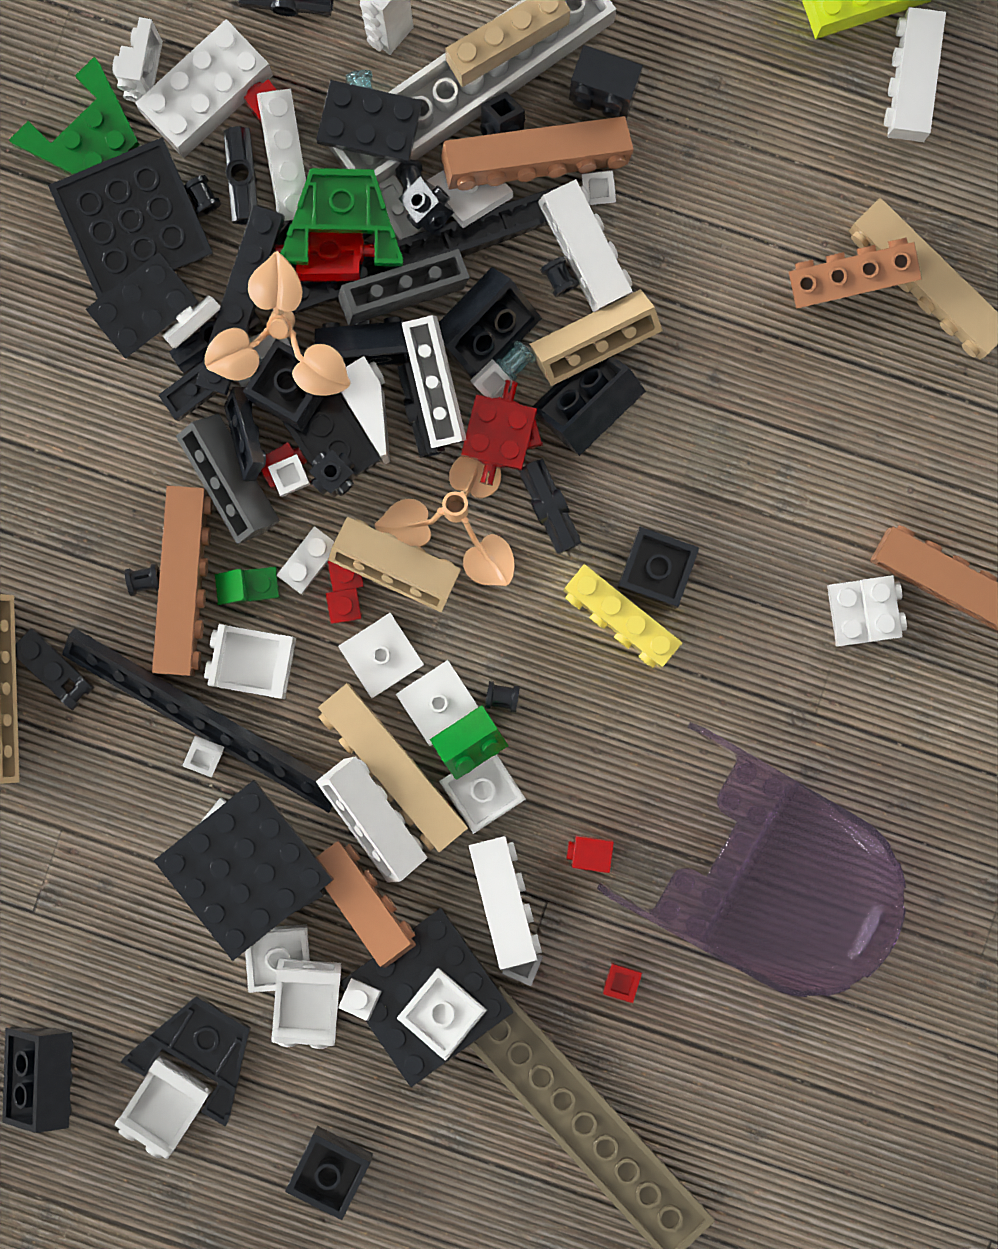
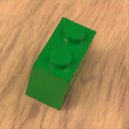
M483 705L430 739L442 761L456 780L509 746Z

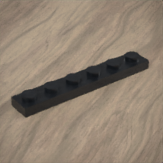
M253 205L208 346L220 332L226 329L240 328L248 333L256 309V305L248 293V282L253 272L274 253L285 219L283 214ZM204 355L195 385L227 396L232 380L208 370L205 366Z

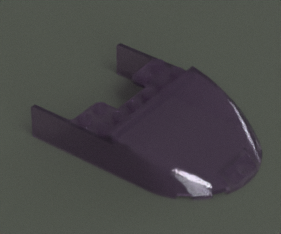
M690 722L687 728L736 757V763L717 797L719 810L724 815L737 821L707 876L691 868L677 870L653 909H647L602 883H599L597 889L609 899L770 988L788 995L798 997L830 996L850 989L852 984L858 982L863 977L868 978L881 966L894 948L906 913V908L903 907L904 888H906L901 864L897 862L890 848L889 842L878 830L863 819L710 730Z

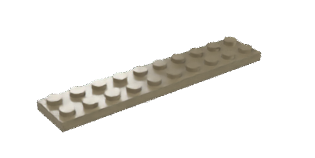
M501 985L498 986L515 1012L469 1046L654 1249H686L715 1222L714 1217Z

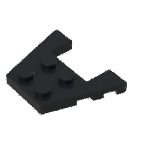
M197 995L122 1059L121 1063L145 1077L162 1049L218 1083L201 1112L221 1125L226 1126L230 1120L251 1027Z

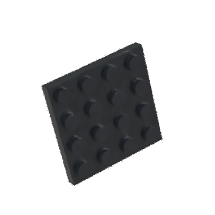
M163 137L48 185L97 299L159 251L175 271L214 255Z
M255 780L250 782L154 860V863L232 961L334 880Z
M443 908L437 910L412 929L415 933L412 940L416 946L388 967H380L376 960L372 958L340 981L345 991L351 978L382 991L369 1021L366 1022L410 1087L415 1086L515 1012ZM437 968L441 969L487 1009L485 1014L447 1060L440 1057L397 1019Z

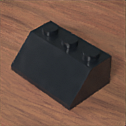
M491 267L439 321L446 355L472 379L492 359L499 364L536 326L542 317L511 278Z
M388 317L383 319L384 323L371 324V320H365L350 326H340L338 322H329L322 324V328L315 329L314 345L326 344L333 347L342 356L346 367L363 356L368 363L374 361L377 366L411 362L402 323L407 321H402L401 317Z
M611 356L555 384L532 408L537 409L536 416L561 442L580 456L646 390L628 366Z
M5 1028L2 1123L33 1133L69 1128V1117L72 1112L70 1104V1085L73 1080L71 1054L74 1048L72 1032L57 1028Z

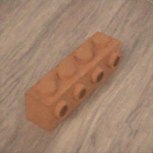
M907 237L888 241L889 248L876 251V246L872 245L857 249V256L845 258L844 252L826 256L827 263L815 266L813 260L796 263V270L789 272L796 309L922 280L915 242L908 243Z
M337 841L317 856V859L334 879L325 886V889L380 967H388L416 946L412 940V937L415 936L414 931L405 920L400 922L393 913L397 910L395 904L387 894L383 897L375 887L379 882L369 869L364 871L357 861L361 857L352 844L349 843L346 846L345 843Z

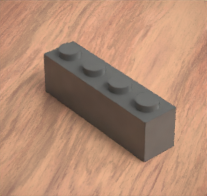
M459 249L344 284L341 286L338 299L348 326L463 290L470 277Z
M219 413L191 422L176 436L237 544L264 534L280 521L257 479L256 481H243L232 436Z

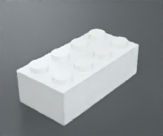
M226 19L135 104L151 125L185 158L245 102L244 96L247 95V91L251 86L258 82H265L273 74L269 63Z

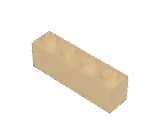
M526 0L446 47V62L460 85L464 87L569 25L571 10L565 0Z
M640 289L531 343L530 346L540 370L550 385L553 386L663 330L654 305Z
M349 517L346 518L328 558L330 562L439 612H442L461 571L460 568L456 567L449 560L438 559L426 553L424 549L418 546H410L399 541L390 533H382L371 528L362 520H354Z

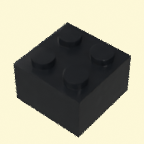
M583 45L571 78L569 100L573 101V104L578 108L584 110L593 108L602 111V114L607 118L625 116L627 120L639 86L643 65Z
M275 339L243 390V393L252 404L302 432L324 396L310 394L296 384L292 373L294 367L300 361L296 358L292 347Z
M640 526L635 535L617 588L676 609L681 602L699 547Z
M317 1126L285 1192L343 1220L371 1163L373 1153Z

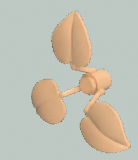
M274 252L253 272L248 282V293L254 304L264 310L273 308V312L267 322V328L251 343L247 333L240 328H230L220 332L207 348L205 366L208 370L230 380L247 379L256 372L260 362L259 355L253 348L258 346L268 335L279 340L289 337L295 356L300 361L294 367L292 373L296 384L304 391L314 395L327 396L342 392L350 386L351 382L347 374L345 362L337 350L326 344H315L305 351L304 356L300 352L296 339L297 333L292 330L295 324V315L292 311L296 310L301 303L302 285L289 261L279 252Z
M460 456L450 469L449 481L452 488L461 492L454 491L448 493L443 499V507L438 508L437 513L431 519H428V510L423 503L409 498L394 503L374 524L376 530L382 533H390L401 542L421 548L431 539V531L428 525L434 524L442 515H445L451 522H462L475 547L466 551L463 558V567L467 576L478 584L489 586H507L512 581L515 565L509 544L502 537L495 534L487 535L479 542L467 518L469 512L467 497L471 494L475 498L482 499L494 494L501 483L500 468H496L493 486L487 485L489 473L485 485L480 483L484 465L478 460Z

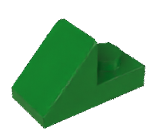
M277 567L251 570L236 569L215 574L218 605L280 598Z

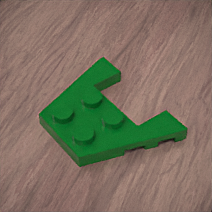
M95 57L75 77L96 100L53 142L50 143L29 121L9 139L16 148L23 149L33 154L36 158L44 162L46 161L70 175L140 146L99 61Z
M310 168L297 204V210L280 254L291 265H308L309 232L374 233L375 266L402 267L403 257L398 247L374 169Z

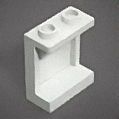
M219 624L218 630H213L211 635L210 648H214L212 661L208 660L206 663L204 678L209 679L208 686L285 699L296 638Z
M278 959L271 1042L278 1043L283 1047L305 1044L315 1049H324L328 1046H335L341 963Z
M160 1055L149 1069L146 1078L114 1125L119 1128V1133L130 1141L138 1140L144 1144L146 1151L152 1156L168 1159L213 1088L163 1055Z

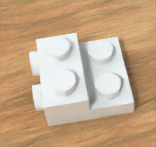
M139 17L137 28L134 27L131 32L132 47L121 46L119 56H115L113 60L112 71L118 80L117 88L124 91L123 98L128 101L137 102L155 84L163 41L152 19Z
M893 575L827 585L836 647L903 637L902 631L907 630L905 613L899 612L897 600L902 599V588L899 581L894 582Z

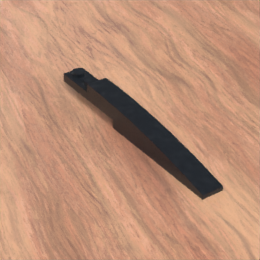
M559 186L500 205L464 228L457 221L444 224L433 234L426 230L397 240L403 257V266L459 249L461 256L465 257L549 224L538 201L544 194L559 188ZM364 257V261L361 264L360 279L401 266H375V257ZM300 281L303 291L302 300L297 309L292 312L297 314L335 300L338 303L341 286L354 281Z

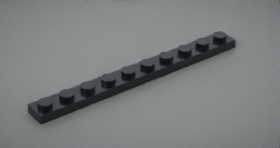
M76 628L68 635L62 653L66 658L201 738L223 746V751L329 813L333 808L331 802L316 783L323 776L321 773L268 743L251 731L241 727L226 716L214 711L199 700L187 695L172 684L160 679L145 668L133 663L118 652L106 647L91 636Z

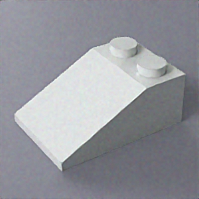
M363 356L346 367L351 383L347 389L340 393L384 464L390 462L385 395L381 386L385 381L374 361L368 363Z

